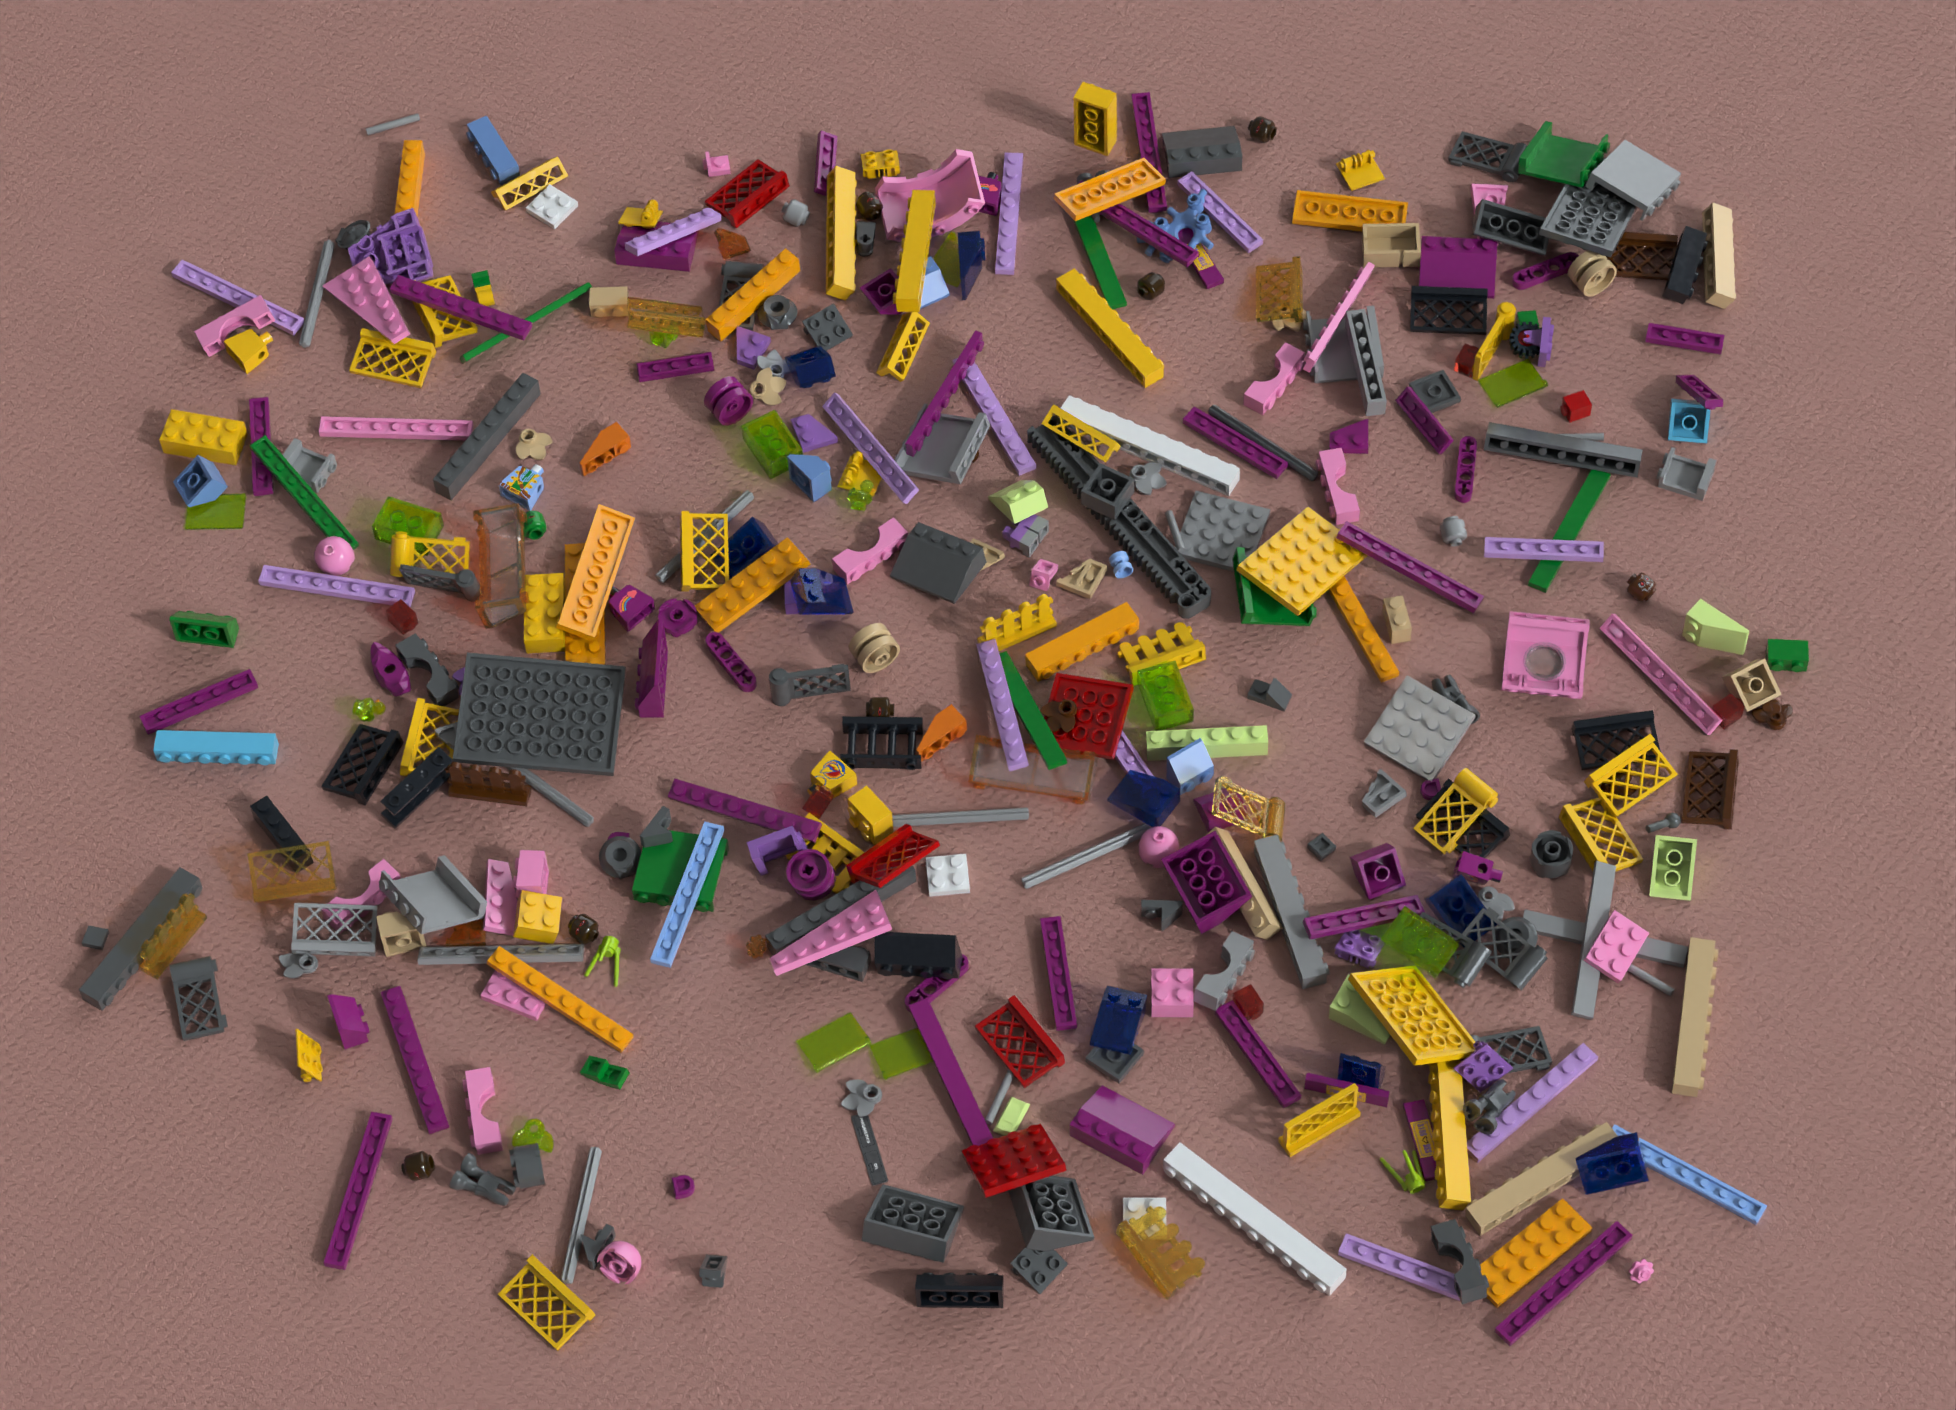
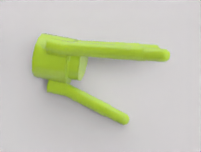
M604 936L584 974L585 977L589 975L597 960L601 962L604 956L612 957L615 955L614 987L618 986L621 948L618 947L619 940L617 938Z
M1406 1150L1402 1151L1410 1171L1405 1176V1182L1384 1158H1380L1382 1164L1401 1184L1404 1191L1409 1190L1410 1194H1414L1425 1188L1426 1182L1422 1176L1415 1150L1412 1151L1416 1171Z

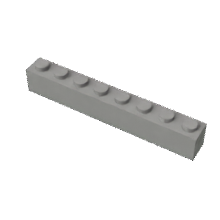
M1278 835L1254 840V854L1276 916L1283 927L1281 930L1302 989L1325 984L1327 975H1329V968L1326 962L1323 963L1321 946L1317 945L1316 939H1309L1302 923L1304 918L1310 917L1308 910H1304V898L1302 893H1298L1296 876L1291 874L1292 865L1290 859L1285 857L1286 848L1284 842H1280Z

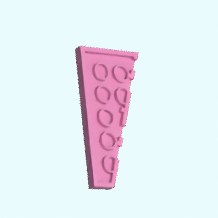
M370 256L323 285L326 291L334 295L336 299L344 303L373 328L377 329L393 344L410 335Z
M874 890L772 956L770 961L776 976L892 930L877 890Z

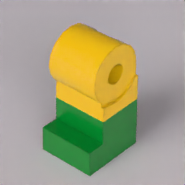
M488 270L472 273L473 286L479 304L485 306L495 305Z

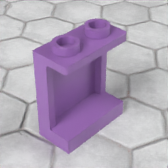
M793 826L747 842L751 858L761 876L769 873L766 862L796 851L808 849L800 831L796 832Z

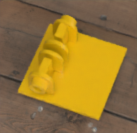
M887 149L883 152L868 151L865 154H861L863 178H876V170L878 171V178H880V169H883L884 177H886L885 169H887V177L900 174L897 150Z
M1367 150L1361 153V155L1357 153L1356 156L1351 155V157L1346 159L1342 158L1341 161L1336 163L1351 191L1385 180L1384 175L1373 159L1375 157L1373 150Z
M651 199L644 209L626 207L618 224H624L627 227L642 226L646 229L655 228L663 211L658 210V202Z
M856 451L850 456L837 487L874 497L882 477L868 460L863 459V454ZM870 486L875 489L874 492H871V491L869 492V491H868V490H871V489H870Z
M295 1029L297 1066L301 1068V1078L304 1082H310L312 1078L322 1081L321 1072L323 1068L320 1057L322 1052L320 1044L299 1029Z

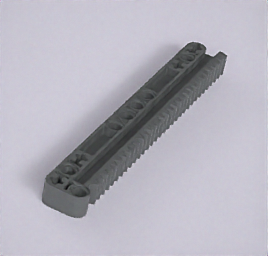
M1052 416L1048 424L1052 426L1060 425V418ZM1044 425L1036 429L1031 426L1027 430V442L1032 443V448H1036V452L1041 453V458H1045V463H1050V468H1054V473H1059V478H1063V483H1068V489H1072V493L1077 494V499H1081V490L1100 463L1092 454ZM1066 426V427H1065L1066 434H1067L1068 436L1074 435V434L1069 430V428ZM1131 498L1115 520L1091 509V515L1095 514V519H1100V525H1104V529L1109 530L1110 536L1114 535V541L1118 540L1119 546L1123 545V551H1127L1128 556H1132L1133 562L1137 561V567L1141 566V571L1146 572V577H1151V582H1155V587H1160V593H1165V598H1169V603H1176L1178 605V615L1181 618H1192L1210 606V586Z

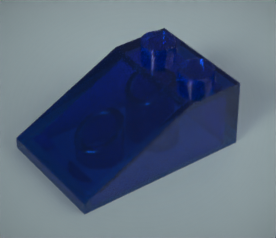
M980 231L957 232L962 300L967 299L982 270V261H985L984 238H980Z
M751 517L728 538L729 580L779 544L766 525L754 517ZM719 554L713 558L718 567L724 564V559Z
M799 568L790 580L799 615L854 613L844 578L817 568Z
M1130 770L1107 798V801L1151 827L1161 826L1179 804L1180 788L1164 779Z
M1462 874L1456 875L1424 898L1442 923L1461 934L1482 908L1486 909ZM1484 915L1479 921L1480 928L1491 927V919ZM1488 931L1480 932L1481 936L1486 934ZM1477 932L1469 933L1467 936L1473 941L1478 939ZM1458 941V943H1459V944L1463 947V949H1464L1465 946Z
M1107 985L1101 1000L1090 1045L1130 1055L1146 1012L1147 995Z
M1341 1053L1339 1057L1338 1080L1381 1089L1386 1066L1375 1061L1363 1060L1358 1056Z
M1637 1132L1614 1137L1576 1158L1586 1195L1649 1181L1647 1166Z

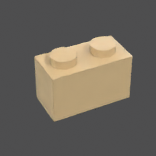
M628 287L590 288L589 307L591 317L629 316Z
M1403 595L1384 598L1382 612L1391 644L1411 641L1412 627Z

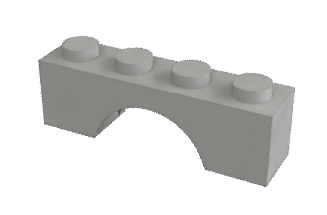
M1231 931L1222 946L1221 958L1225 961L1228 968L1219 974H1204L1195 988L1193 1001L1214 1011L1218 1009L1220 1004L1224 1005L1228 991L1234 989L1237 982L1236 978L1238 975L1242 976L1246 968V962L1251 961L1255 954V950H1253L1254 941Z

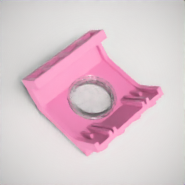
M1510 611L1501 690L1582 699L1590 620Z

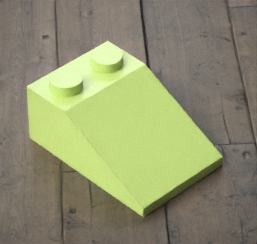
M1020 480L988 496V500L1014 524L1048 508L1044 489L1034 480Z
M1700 598L1686 614L1682 636L1688 642L1694 643L1699 647L1743 655L1746 649L1749 630Z
M1656 835L1650 897L1691 901L1697 839Z
M1348 974L1330 1005L1329 1019L1386 1044L1390 1034L1349 982L1348 978L1350 975Z

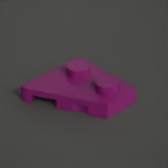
M1368 419L1331 432L1329 436V450L1342 448L1343 453L1368 454Z

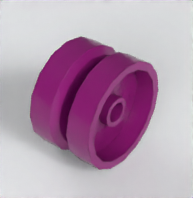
M731 376L722 378L712 385L704 398L705 407L714 414V417L722 425L726 426L740 421L747 415L753 404L752 395L743 388V385L735 377Z
M806 849L799 851L788 862L786 870L787 879L796 893L805 900L815 901L823 899L834 888L836 881L835 870L826 856L818 850Z

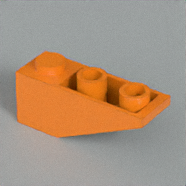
M617 422L600 431L580 462L583 476L594 472L598 467L609 463L613 458L627 452L631 448L630 436Z
M952 704L935 715L916 752L917 755H921V762L931 758L936 751L947 747L952 740L963 736L967 731L966 719Z

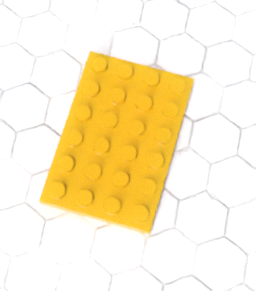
M1307 507L1238 565L1237 571L1295 615L1299 616L1365 559L1367 555L1337 539L1336 537L1340 530Z
M1415 965L1350 974L1349 982L1414 1066L1465 1059L1475 1052L1473 1047L1474 1039Z

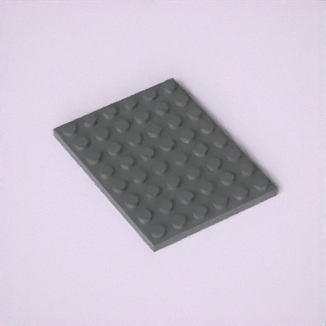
M467 653L453 762L614 776L626 667Z

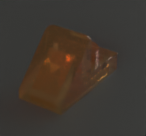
M719 227L714 231L723 259H729L751 251L745 236Z

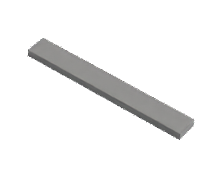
M1600 861L1594 863L1571 1015L1588 1020L1593 1019L1600 971L1583 960L1608 920L1616 871L1615 865Z
M1530 910L1524 911L1523 918L1534 925L1538 935L1582 944L1585 923ZM1647 937L1636 957L1684 968L1688 947Z
M584 944L500 946L525 963L583 962L585 951ZM499 946L420 947L418 965L485 964Z

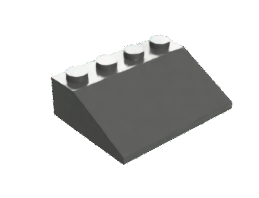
M1235 126L1162 133L1169 178L1184 177L1191 171L1195 175L1242 171L1243 156Z
M918 522L907 536L890 577L955 604L987 562L982 547Z
M1049 1176L1008 1190L1026 1249L1049 1251L1094 1240V1234L1076 1179Z
M883 1184L864 1220L862 1241L944 1263L950 1251L964 1206Z

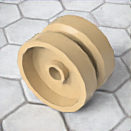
M1589 250L1577 257L1568 270V277L1588 297L1595 296L1605 290L1617 274V268L1610 260H1607L1606 256Z
M874 623L862 628L854 635L848 645L849 651L858 660V664L866 673H874L886 668L897 658L900 652V646L882 623Z

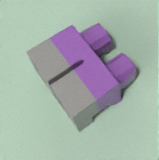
M1035 514L1016 524L1012 522L1017 527L1014 529L1006 526L1002 532L1003 538L1010 542L1011 548L1016 547L1022 550L1023 555L1029 558L1049 532V520Z

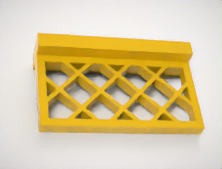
M451 275L422 282L423 284L461 297ZM444 283H449L450 285L448 290L439 286ZM412 301L435 348L441 347L444 341L478 333V328L473 322ZM441 314L446 316V319L442 321L437 319L436 316ZM452 318L459 322L457 325L448 323V321ZM463 322L470 325L471 328L464 329L460 326ZM446 327L452 329L453 332L444 334L443 329Z
M361 329V339L349 369L350 373L422 388L430 362L436 355L433 343L405 337L396 344H393L379 331ZM364 344L371 345L374 350L366 354L362 352ZM389 349L391 354L382 358L379 352ZM401 353H407L409 358L399 362L396 356ZM377 354L380 360L370 365L367 358ZM420 356L426 357L425 362L417 366L414 360ZM394 357L398 364L387 368L384 362ZM365 360L368 366L363 369H357V363ZM412 361L415 368L405 372L402 366ZM383 364L386 370L381 373H375L373 368ZM398 368H401L402 372L404 373L398 377H394L391 375L390 372ZM418 371L420 374L418 382L410 380L408 376Z
M681 511V591L689 592L690 589L716 590L723 585L716 584L712 580L718 573L724 577L725 583L729 581L728 514H702ZM693 519H701L705 525L698 530L693 526ZM715 519H723V527L719 531L711 524ZM707 526L715 532L709 540L701 533ZM698 535L706 542L700 549L693 544V540ZM717 536L724 541V545L719 549L711 543ZM707 545L715 551L710 558L702 552ZM698 554L706 560L700 568L693 562V559ZM718 554L724 559V564L720 567H717L711 561ZM708 563L716 570L710 577L702 571ZM698 573L707 579L703 584H694V577Z
M417 698L400 765V775L408 776V773L410 774L415 769L413 768L414 763L420 760L424 761L425 757L433 753L438 747L441 749L446 747L450 752L448 756L453 760L454 750L444 742L434 747L430 740L437 736L433 733L426 737L423 729L431 726L435 732L437 728L434 723L440 720L449 725L450 723L446 717L449 715L458 716L459 709L425 703V699ZM428 710L436 711L439 716L430 720L427 712ZM427 743L431 750L422 754L418 747Z
M1651 734L1590 774L1584 781L1588 788H1593L1615 818L1678 775L1653 743L1655 739ZM1649 750H1652L1655 754L1656 762L1645 760L1646 753ZM1632 762L1641 763L1640 772L1630 770ZM1645 764L1655 766L1654 775L1644 773ZM1659 767L1665 768L1670 775L1666 778L1658 776ZM1617 772L1626 774L1625 783L1615 781ZM1630 775L1640 777L1639 786L1629 784ZM1643 778L1654 779L1653 787H1643ZM1601 783L1611 784L1610 793L1603 792L1598 785ZM1614 785L1625 787L1624 796L1614 794ZM1628 788L1638 790V797L1636 799L1627 797ZM1613 798L1623 800V807L1618 811L1612 804Z
M1599 797L1574 806L1567 804L1562 807L1559 819L1592 871L1596 861L1608 864L1606 861L1607 857L1618 861L1615 865L1616 871L1642 863L1643 858L1618 818L1612 815ZM1601 804L1604 813L1593 810V806ZM1580 810L1588 813L1587 818L1579 817L1576 811ZM1590 814L1602 818L1600 824L1590 821ZM1604 819L1612 822L1614 829L1602 825ZM1586 826L1598 829L1597 834L1588 832ZM1600 830L1612 834L1610 840L1599 836ZM1614 835L1621 837L1624 840V845L1612 841ZM1599 841L1607 844V850L1598 848L1596 842ZM1610 846L1622 850L1620 856L1609 852ZM1624 851L1633 854L1634 859L1630 860L1622 857Z
M1353 1083L1284 1124L1283 1135L1278 1138V1142L1289 1157L1360 1117L1361 1112L1357 1108L1358 1086Z
M532 1254L526 1260L528 1263L498 1295L558 1351L587 1320L591 1321L596 1315ZM527 1272L533 1273L534 1283L523 1284V1277ZM534 1287V1298L523 1299V1288ZM538 1287H548V1297L537 1298ZM519 1288V1299H509L505 1296L511 1289ZM548 1301V1312H537V1302ZM552 1301H563V1311H552ZM533 1302V1313L522 1312V1303ZM567 1314H576L580 1317L574 1325H567ZM563 1315V1325L552 1326V1316ZM548 1316V1326L538 1327L537 1317ZM552 1330H563V1337L555 1343L552 1340Z

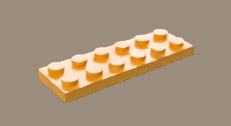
M1141 158L1054 194V200L1074 221H1077L1165 185L1166 179L1145 158Z
M1297 190L1292 224L1362 231L1363 224L1406 223L1408 202Z
M787 537L695 605L696 611L714 632L719 633L811 564Z
M1563 1198L1480 1264V1272L1482 1275H1486L1489 1287L1486 1288L1487 1298L1496 1308L1500 1307L1592 1232V1227Z

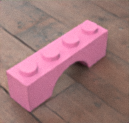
M259 295L207 325L202 326L195 333L203 349L210 357L225 349L224 340L236 328L250 325L261 329L274 322L275 319L265 300Z
M1285 342L1275 355V368L1279 374L1269 381H1254L1244 393V406L1261 415L1270 410L1276 398L1281 397L1284 393L1285 387L1293 382L1296 373L1304 368L1306 363L1303 361L1305 352Z
M1342 448L1319 451L1316 468L1322 474L1320 475L1322 487L1325 486L1326 502H1330V517L1334 518L1336 525L1345 524L1346 521L1349 523L1359 521L1360 509L1355 494L1344 492L1336 484V481L1345 475L1346 461Z
M894 517L878 527L879 541L870 550L857 552L847 548L832 558L833 570L847 585L852 581L858 580L862 574L874 569L877 564L889 559L893 553L902 549L908 532Z
M383 859L368 871L370 884L361 896L353 899L335 897L328 904L379 905L386 897L379 888L381 871L384 870L393 880L401 879L400 874ZM328 909L321 910L326 921L333 915ZM343 910L338 914L345 923L354 916L349 910ZM364 910L359 915V917L362 918L366 916L369 911ZM336 917L329 922L336 931L343 925ZM355 918V919H354L349 925H347V926H348L349 928H351L352 925H353V923L356 922L358 919Z
M486 1067L465 1071L466 1079L462 1080L464 1092H468L469 1098H465L467 1111H471V1116L467 1117L469 1129H473L474 1135H470L472 1148L476 1147L478 1155L503 1151L498 1122L490 1121L481 1114L484 1103L495 1095L491 1068Z

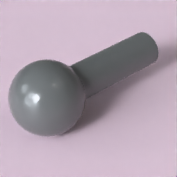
M1669 813L1665 816L1664 820L1646 825V831L1651 833L1665 827L1677 828L1681 823L1680 816L1676 813Z

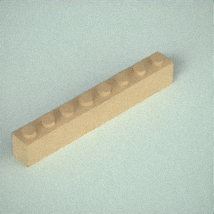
M1690 937L1672 1094L1697 1097L1698 1091L1703 1090L1704 1077H1701V1071H1705L1706 1059L1703 1058V1052L1707 1053L1708 1040H1705V1034H1709L1710 1022H1707V1016H1711L1712 1003H1709V997L1713 998L1715 985H1711V979L1715 980L1717 967H1713V961L1717 962L1719 949H1715L1716 941Z
M1607 1122L1602 1125L1598 1124L1588 1134L1584 1136L1579 1135L1568 1146L1558 1148L1555 1154L1540 1159L1537 1165L1532 1168H1525L1519 1176L1514 1179H1507L1501 1187L1489 1190L1479 1200H1472L1466 1207L1465 1217L1481 1236L1619 1152L1622 1141Z

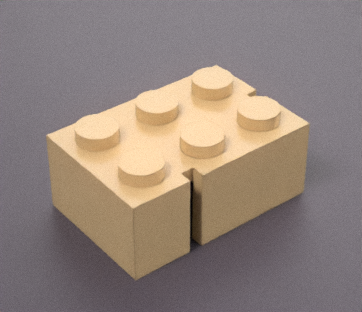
M1419 223L1363 224V268H1365L1368 262L1374 264L1375 267H1399V264H1403V267H1420L1421 244Z

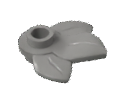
M774 349L767 357L758 356L757 364L761 369L771 368L772 377L783 378L784 374H788L793 370L794 359L782 360L779 353Z
M1149 462L1144 466L1135 465L1130 470V477L1134 478L1136 489L1139 492L1151 495L1152 489H1160L1166 486V480L1159 474L1162 465Z
M1487 886L1479 891L1478 901L1473 906V915L1476 917L1482 908L1487 910L1490 907L1499 914L1497 919L1502 921L1504 911H1513L1514 903L1508 895L1498 893L1495 888ZM1485 894H1492V898L1486 899Z
M289 953L279 956L280 963L286 968L283 975L287 978H298L302 974L313 973L318 968V960L312 954Z
M850 1080L846 1082L850 1094L842 1101L841 1105L848 1110H857L859 1117L867 1116L873 1111L874 1105L881 1101L882 1091L878 1086L874 1084L868 1085L864 1080ZM870 1094H875V1097H868V1096H869Z

